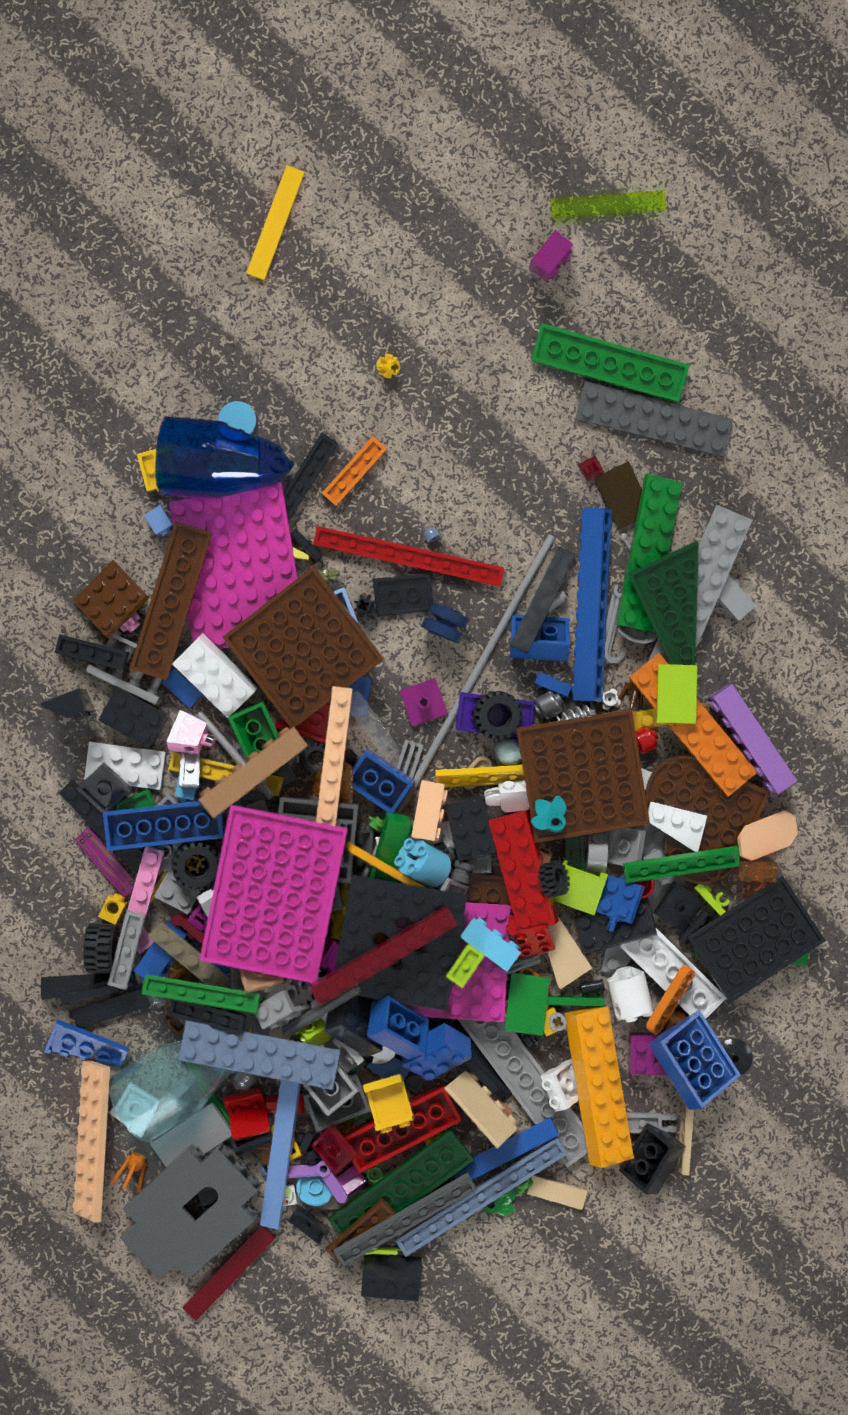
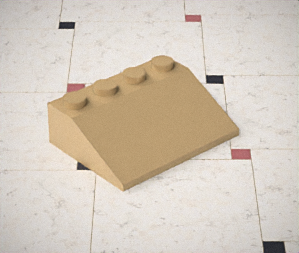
M465 1070L447 1085L445 1090L495 1147L498 1148L519 1128L517 1126L518 1121L513 1115L510 1114L508 1116L505 1113V1106L498 1099L495 1101L490 1096L492 1094L491 1090L486 1085L482 1086L478 1082L479 1078L472 1071Z

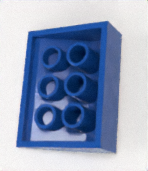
M700 1010L666 1030L648 1044L689 1110L702 1109L741 1076Z

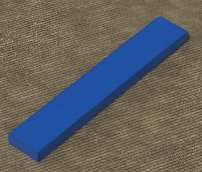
M550 1117L511 1137L498 1148L494 1146L475 1156L471 1163L458 1171V1178L468 1172L471 1179L474 1180L560 1136L553 1119Z

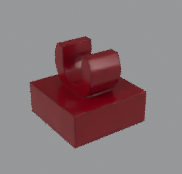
M596 455L578 464L586 481L604 473Z

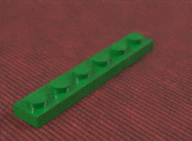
M737 846L623 863L625 883L737 867L739 866V849Z
M145 975L142 994L147 996L252 1014L258 1013L261 994L258 993L246 994L245 991L152 975Z

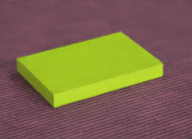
M658 664L656 723L696 724L697 665Z

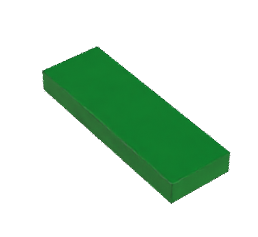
M548 995L547 1005L605 1006V999L597 996Z

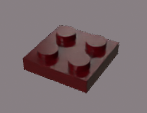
M333 1124L311 1145L335 1176L357 1155L353 1147Z

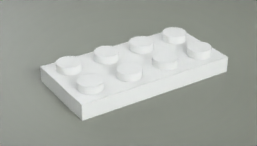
M89 742L84 780L105 762L129 786L161 790L166 752Z

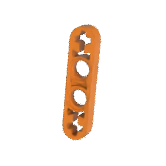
M687 965L679 969L647 1022L646 1028L653 1034H659L695 976V971Z

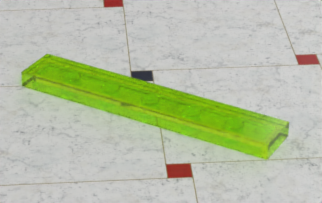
M665 190L551 198V219L666 211Z

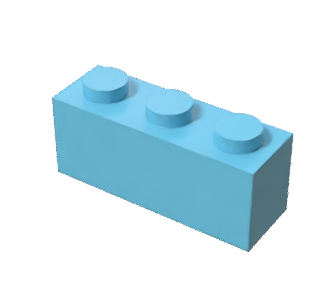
M478 917L477 920L473 918L460 937L505 971H508L521 953L518 951L519 946L511 940L508 943L502 939L504 935L496 929L493 931L489 930L486 927L488 923Z

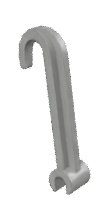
M614 584L611 588L612 596L606 619L604 662L608 664L619 663L624 658L627 650L626 647H622L616 658L610 655L622 595V589L621 593L617 592L618 584Z

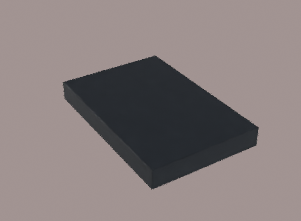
M430 572L373 579L375 601H377L375 604L377 617L426 612L431 602H433Z

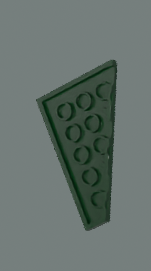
M697 540L628 573L671 665H695L699 549Z

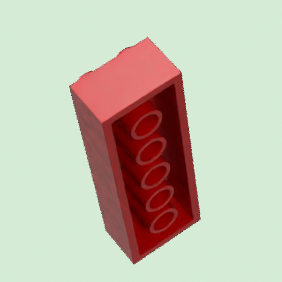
M529 809L488 820L517 930L540 925L550 926L558 923L559 918L553 897L548 898L545 896L544 891L541 890L542 885H539L540 879H538V875L540 874L538 869H540V865L544 862L539 844L535 843Z
M444 1082L409 1100L415 1119L410 1121V1126L400 1128L399 1125L393 1126V1131L381 1134V1131H375L374 1119H371L342 1134L357 1153L352 1162L358 1173L462 1121L461 1114L454 1100L445 1090L446 1085Z

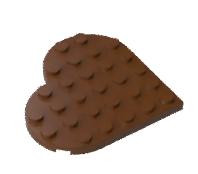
M676 756L660 763L649 776L645 789L648 808L651 801L707 816L698 852L733 846L738 847L737 838L744 826L758 820L771 793L746 781L727 797L699 762L691 756ZM665 833V857L694 852ZM735 867L679 876L692 883L711 884L725 878Z

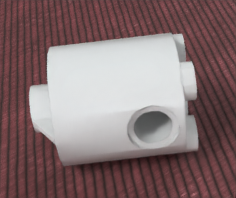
M630 966L617 969L614 975L607 979L614 1012L618 1021L626 1020V1022H633L637 1020L638 1016L643 1015V1017L653 1014V1005L644 971Z

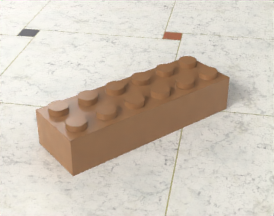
M288 727L277 734L279 737L277 740L273 741L270 739L261 746L263 750L260 753L257 751L253 752L246 758L247 763L244 765L239 763L230 770L232 772L230 776L226 777L223 775L215 781L217 786L213 789L208 787L199 794L201 798L198 801L211 818H215L308 746L294 727L290 730Z

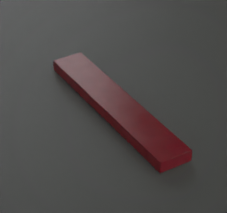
M259 1226L182 1308L197 1321L268 1247L276 1236L267 1227Z

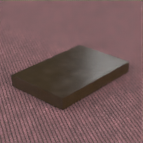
M628 461L594 478L608 509L612 510V518L618 530L636 522L642 488Z

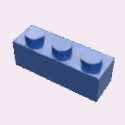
M538 672L534 681L536 687L541 689L542 687L547 688L546 691L556 692L562 698L568 697L572 685Z

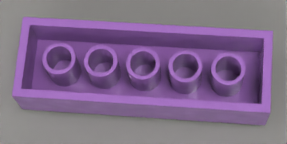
M733 684L725 685L708 697L710 700L708 702L709 707L713 712H718L720 723L724 728L727 727L730 730V738L735 744L738 743L742 748L740 751L756 769L757 773L755 775L761 776L763 779L761 784L765 790L779 794L797 782Z

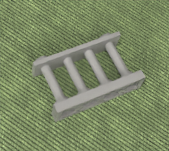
M117 630L109 638L106 646L114 648L117 640L128 644L125 651L130 652V659L137 644L122 637V632ZM88 665L86 672L151 703H159L161 697L157 696V689L162 679L155 677L150 688L144 690L140 688V680L144 673L136 671L133 679L127 682L122 679V670L116 669L110 674L105 671L106 667L103 665Z

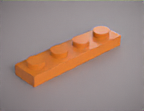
M372 436L322 494L337 506L386 452L387 448Z

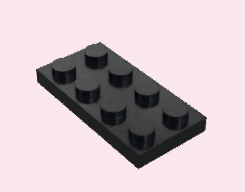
M648 897L641 898L633 923L617 921L614 932L606 930L610 918L604 914L595 912V915L586 913L574 916L581 950L584 955L658 935Z

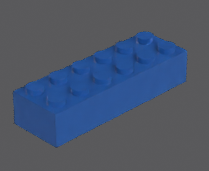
M199 801L103 812L107 851L218 839L225 836L223 811L215 818H211Z

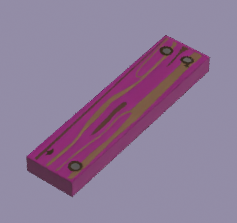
M90 827L74 839L124 898L133 891L136 880L111 851H107V846Z

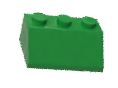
M263 702L227 717L245 758L255 751L260 753L263 750L261 746L270 739L275 741L279 738Z

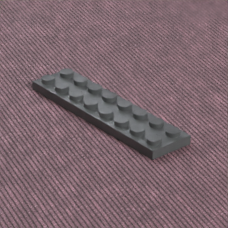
M587 381L584 382L575 417L577 420L721 457L725 454L733 422L731 418Z

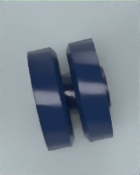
M431 602L428 613L436 617L437 620L429 617L424 618L421 628L459 644L462 633L454 629L453 626L466 628L469 618L459 614L458 611Z

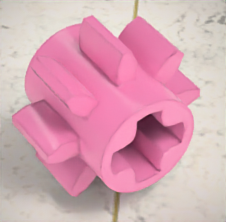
M135 612L120 629L123 632L126 630L130 633L133 632L141 624L138 621L141 618L139 614Z

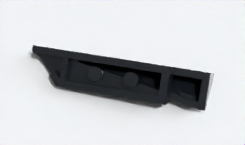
M135 972L131 973L128 988L137 986ZM110 973L41 977V999L46 1000L61 996L62 1004L119 992L124 989L108 985Z
M456 1019L450 1027L471 1039V1059L464 1062V1064L496 1096H499L505 1102L512 1095V1092L458 1019Z

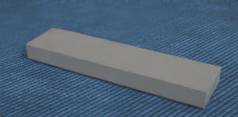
M126 910L108 981L109 986L124 990L128 989L146 918L144 913Z

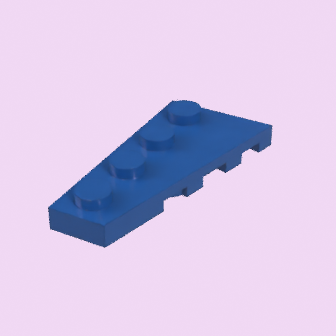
M57 1019L44 1053H51L52 1051L60 1053L61 1056L68 1057V1055L79 1056V1059L83 1060L91 1058L96 1059L100 1063L122 1066L129 1047Z

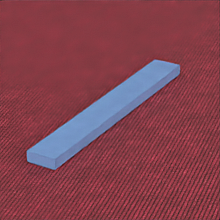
M285 1080L280 1082L260 1226L277 1230L281 1225L301 1083Z

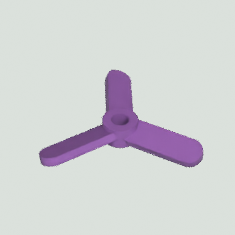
M323 1160L318 1164L289 1166L288 1178L320 1176L337 1202L345 1203L347 1201L348 1195ZM326 1166L327 1171L322 1173L321 1168Z

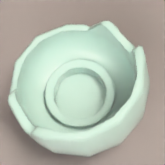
M512 737L504 738L496 744L494 753L496 759L502 765L514 766L522 762L517 739Z

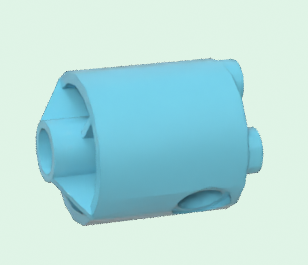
M406 839L398 856L395 858V865L398 866L402 874L410 876L413 880L429 888H435L444 883L451 870L449 856L436 847L427 844L422 839Z

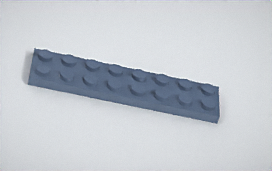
M186 1021L178 1060L333 1090L340 1050L249 1032H243V1035L240 1036L211 1028L206 1024Z

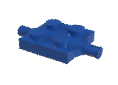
M608 875L596 912L610 918L606 930L614 932L617 921L633 923L645 887L634 882L625 883L624 878Z

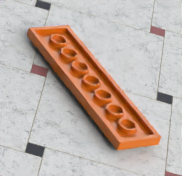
M660 653L656 654L629 677L655 711L657 709L658 664H668ZM698 699L696 700V724L666 723L727 797L757 773L756 769Z

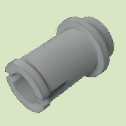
M562 589L558 591L549 612H552L563 602L566 603L568 597Z

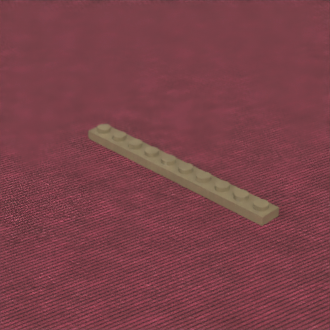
M162 920L148 934V937L206 985L230 989V977L215 964L200 961L201 953ZM281 1027L274 1030L270 1029L268 1035L270 1037L301 1042L299 1039L300 1035L284 1036Z

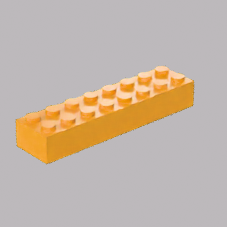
M590 1006L564 1013L589 1165L604 1168L633 1159L634 1155L609 1007Z

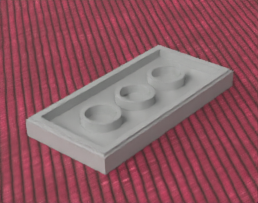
M211 1102L151 1142L150 1145L165 1167H167L191 1144L199 1147L203 1154L207 1153L231 1137V1128L214 1102Z

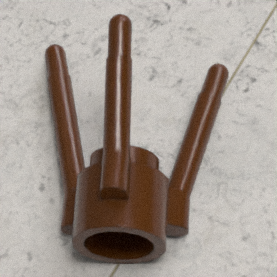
M631 680L629 683L625 682L618 699L621 701L627 690H629L628 694L632 695L629 709L633 710L636 697H639L638 710H642L644 696ZM613 706L610 712H614L617 707Z

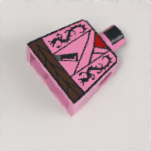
M180 710L166 742L168 750L199 754L203 745L214 746L216 736L208 734L206 722Z

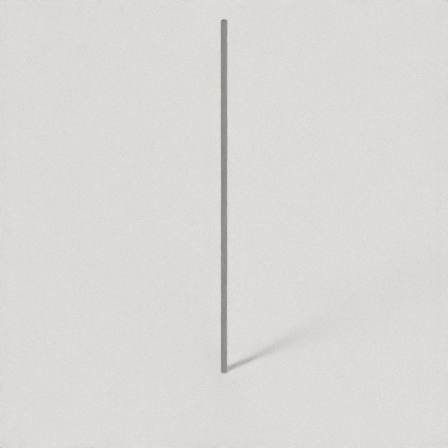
M548 534L461 692L469 693L552 545L555 539L554 536ZM459 696L413 778L415 780L396 808L394 814L402 815L456 718ZM377 844L372 852L373 856H375ZM365 865L359 876L367 877L372 865ZM332 925L326 934L328 937H330Z

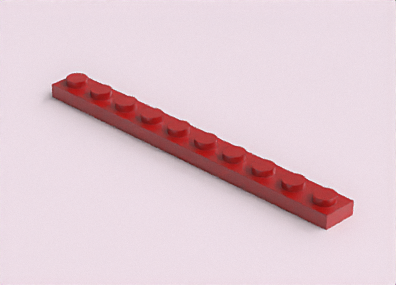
M320 526L316 528L313 545L499 587L501 586L504 567Z

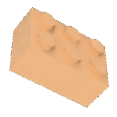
M422 780L412 839H422L434 846V842L438 843L441 828H437V825L442 823L444 809L440 808L441 805L445 806L447 790H444L445 784Z

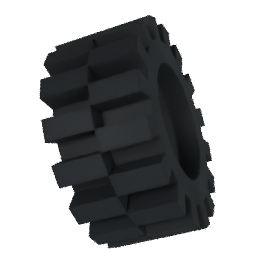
M319 742L311 743L301 752L299 762L306 774L312 777L322 776L323 765L321 767L312 766L310 756L315 752H319L324 756L325 744Z
M558 860L540 865L538 879H540L539 885H542L541 890L544 891V895L552 898L567 894V891H569L568 886H570L568 880L570 878L567 876L568 871L565 870V865H562V862Z

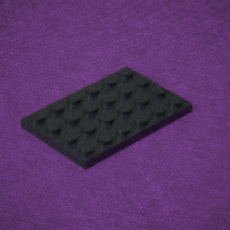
M784 876L773 881L687 937L728 1003L738 999L826 941Z

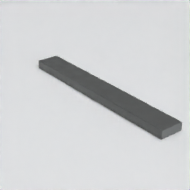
M467 1172L334 1249V1254L344 1267L477 1190V1187Z

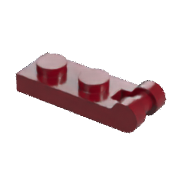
M184 914L174 915L171 919L172 924L183 927L187 931V936L192 940L197 939L202 943L200 945L202 947L205 932L192 925Z

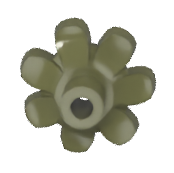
M324 567L322 571L318 570L330 587H332V582H336L337 577L340 576V571H337L335 568L328 570V567Z

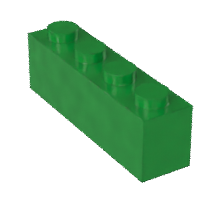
M386 812L375 853L376 858L397 870L399 869L395 865V858L398 856L405 840L408 839V835H411L413 831V824L409 816ZM372 865L369 877L399 882V880Z

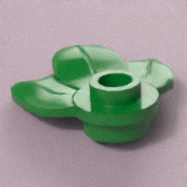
M513 1188L494 1200L495 1204L493 1207L487 1205L483 1207V1210L490 1214L495 1212L500 1215L511 1214L515 1210L511 1202L515 1198L516 1189Z

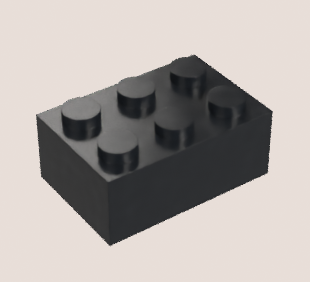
M117 686L98 721L141 745L152 748L170 714Z
M483 796L445 805L458 861L465 862L497 854L488 821L490 818Z
M354 996L328 1012L324 1032L365 1057L383 1051V1045L367 1037L371 1006Z

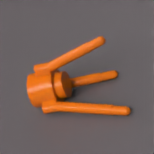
M132 1152L131 1155L127 1156L126 1161L110 1183L114 1184L129 1164L128 1168L130 1171L122 1189H126L134 1171L138 1172L141 1169L137 1187L138 1193L142 1189L144 1172L147 1166V1162H145L146 1157Z

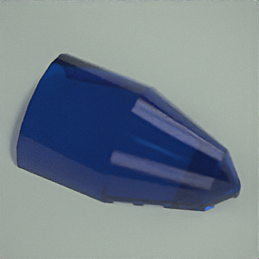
M164 416L157 437L155 457L156 487L159 495L217 500L276 485L294 467V462L290 461L284 454L280 445L257 435L248 434L240 428L231 427L223 421Z

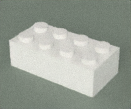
M203 633L173 663L226 717H230L258 688Z

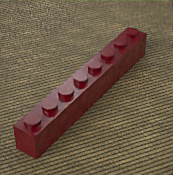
M444 906L310 984L309 988L319 1006L456 927L457 923L450 910Z

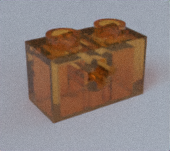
M739 860V866L735 867V879L740 881L777 882L778 863L775 861Z

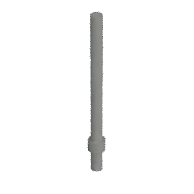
M202 711L199 712L197 718L207 723L209 732L216 736V740L237 764L241 763L244 765L246 763L245 760ZM263 780L255 788L271 801L275 795Z

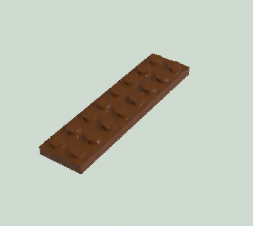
M175 521L130 665L131 670L168 681L211 542L212 532Z

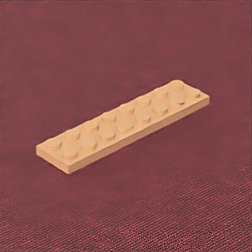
M83 1060L73 1209L76 1215L92 1222H100L102 1215L110 1067L91 1060Z

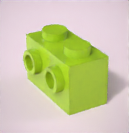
M320 1019L295 1033L296 1036H301L299 1039L302 1043L317 1046L323 1045L332 1038L331 1035L324 1032L325 1024Z

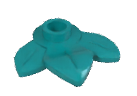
M557 795L551 803L543 799L536 800L535 810L538 815L531 819V823L540 830L561 831L566 824L564 818L566 805L563 799ZM555 818L559 819V824L553 825L552 820Z

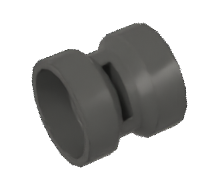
M455 860L454 867L456 869L451 873L450 878L468 884L470 880L469 872H472L474 865Z

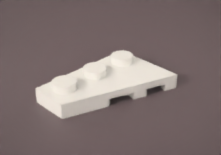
M650 801L648 808L650 823L694 852H698L707 816Z

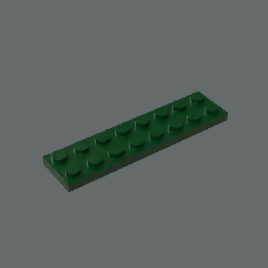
M450 1128L329 1216L328 1221L341 1234L382 1198L394 1209L396 1214L419 1201L474 1160V1157Z

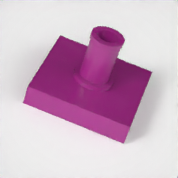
M436 678L399 690L412 726L448 714Z

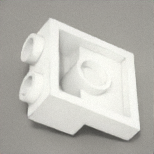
M572 1059L564 1061L556 1068L549 1069L541 1075L542 1087L547 1091L550 1098L549 1104L554 1108L555 1112L568 1109L579 1100Z

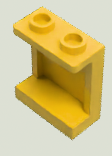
M402 1074L363 1085L375 1122V1131H381V1134L393 1131V1126L399 1125L400 1128L410 1126V1121L415 1120Z

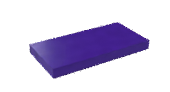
M460 692L455 730L480 733L474 725L475 721L472 715H474L473 708L482 695ZM518 700L520 707L523 709L522 715H524L523 719H521V726L533 725L534 705H536V702ZM502 704L492 705L487 713L489 723L495 727L504 725L508 719L507 708ZM517 733L511 735L513 738H518Z

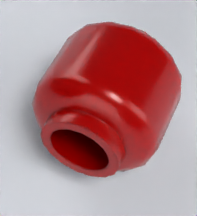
M641 727L636 730L640 755H644L657 747L658 736L653 729Z

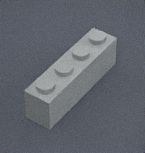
M728 575L717 601L738 622L756 607L753 603L755 599L748 592L745 594L741 589L742 584L736 578L732 579Z

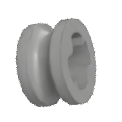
M556 1012L549 1017V1025L553 1030L562 1031L566 1027L567 1022L563 1014ZM556 1017H561L560 1020L563 1022L559 1027H556L553 1022L554 1018L557 1019Z

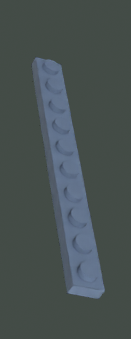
M558 1137L548 1141L477 1186V1190L397 1237L396 1243L405 1257L567 1155L566 1149Z

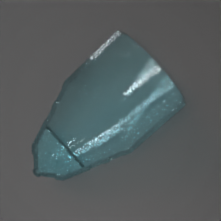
M182 1040L174 1043L157 1046L114 1073L109 1081V1094L113 1107L126 1128L139 1140L150 1142L200 1112L233 1070L178 1060Z

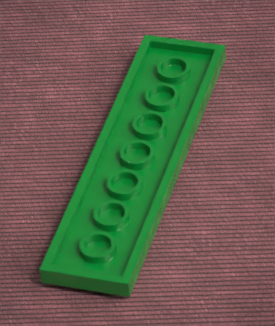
M541 323L531 362L679 403L689 365L543 323Z
M645 474L616 625L650 633L654 631L653 625L628 573L669 554L682 482Z

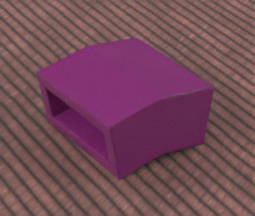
M354 1164L336 1176L348 1197L367 1184L361 1173H358Z

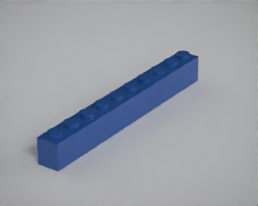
M583 508L580 518L582 532L580 533V571L578 572L579 590L577 591L578 609L576 610L574 686L572 687L573 700L602 702L612 518V510L606 508Z

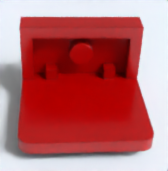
M514 915L508 916L509 924L506 925L507 935L510 936L512 942L519 946L518 951L521 952L519 957L547 953L556 949L547 925L517 930Z
M261 1087L223 1097L229 1114L231 1136L234 1141L269 1132L270 1125L266 1100Z

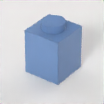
M161 505L144 514L157 536L162 535L164 537L172 532L171 528L174 525Z

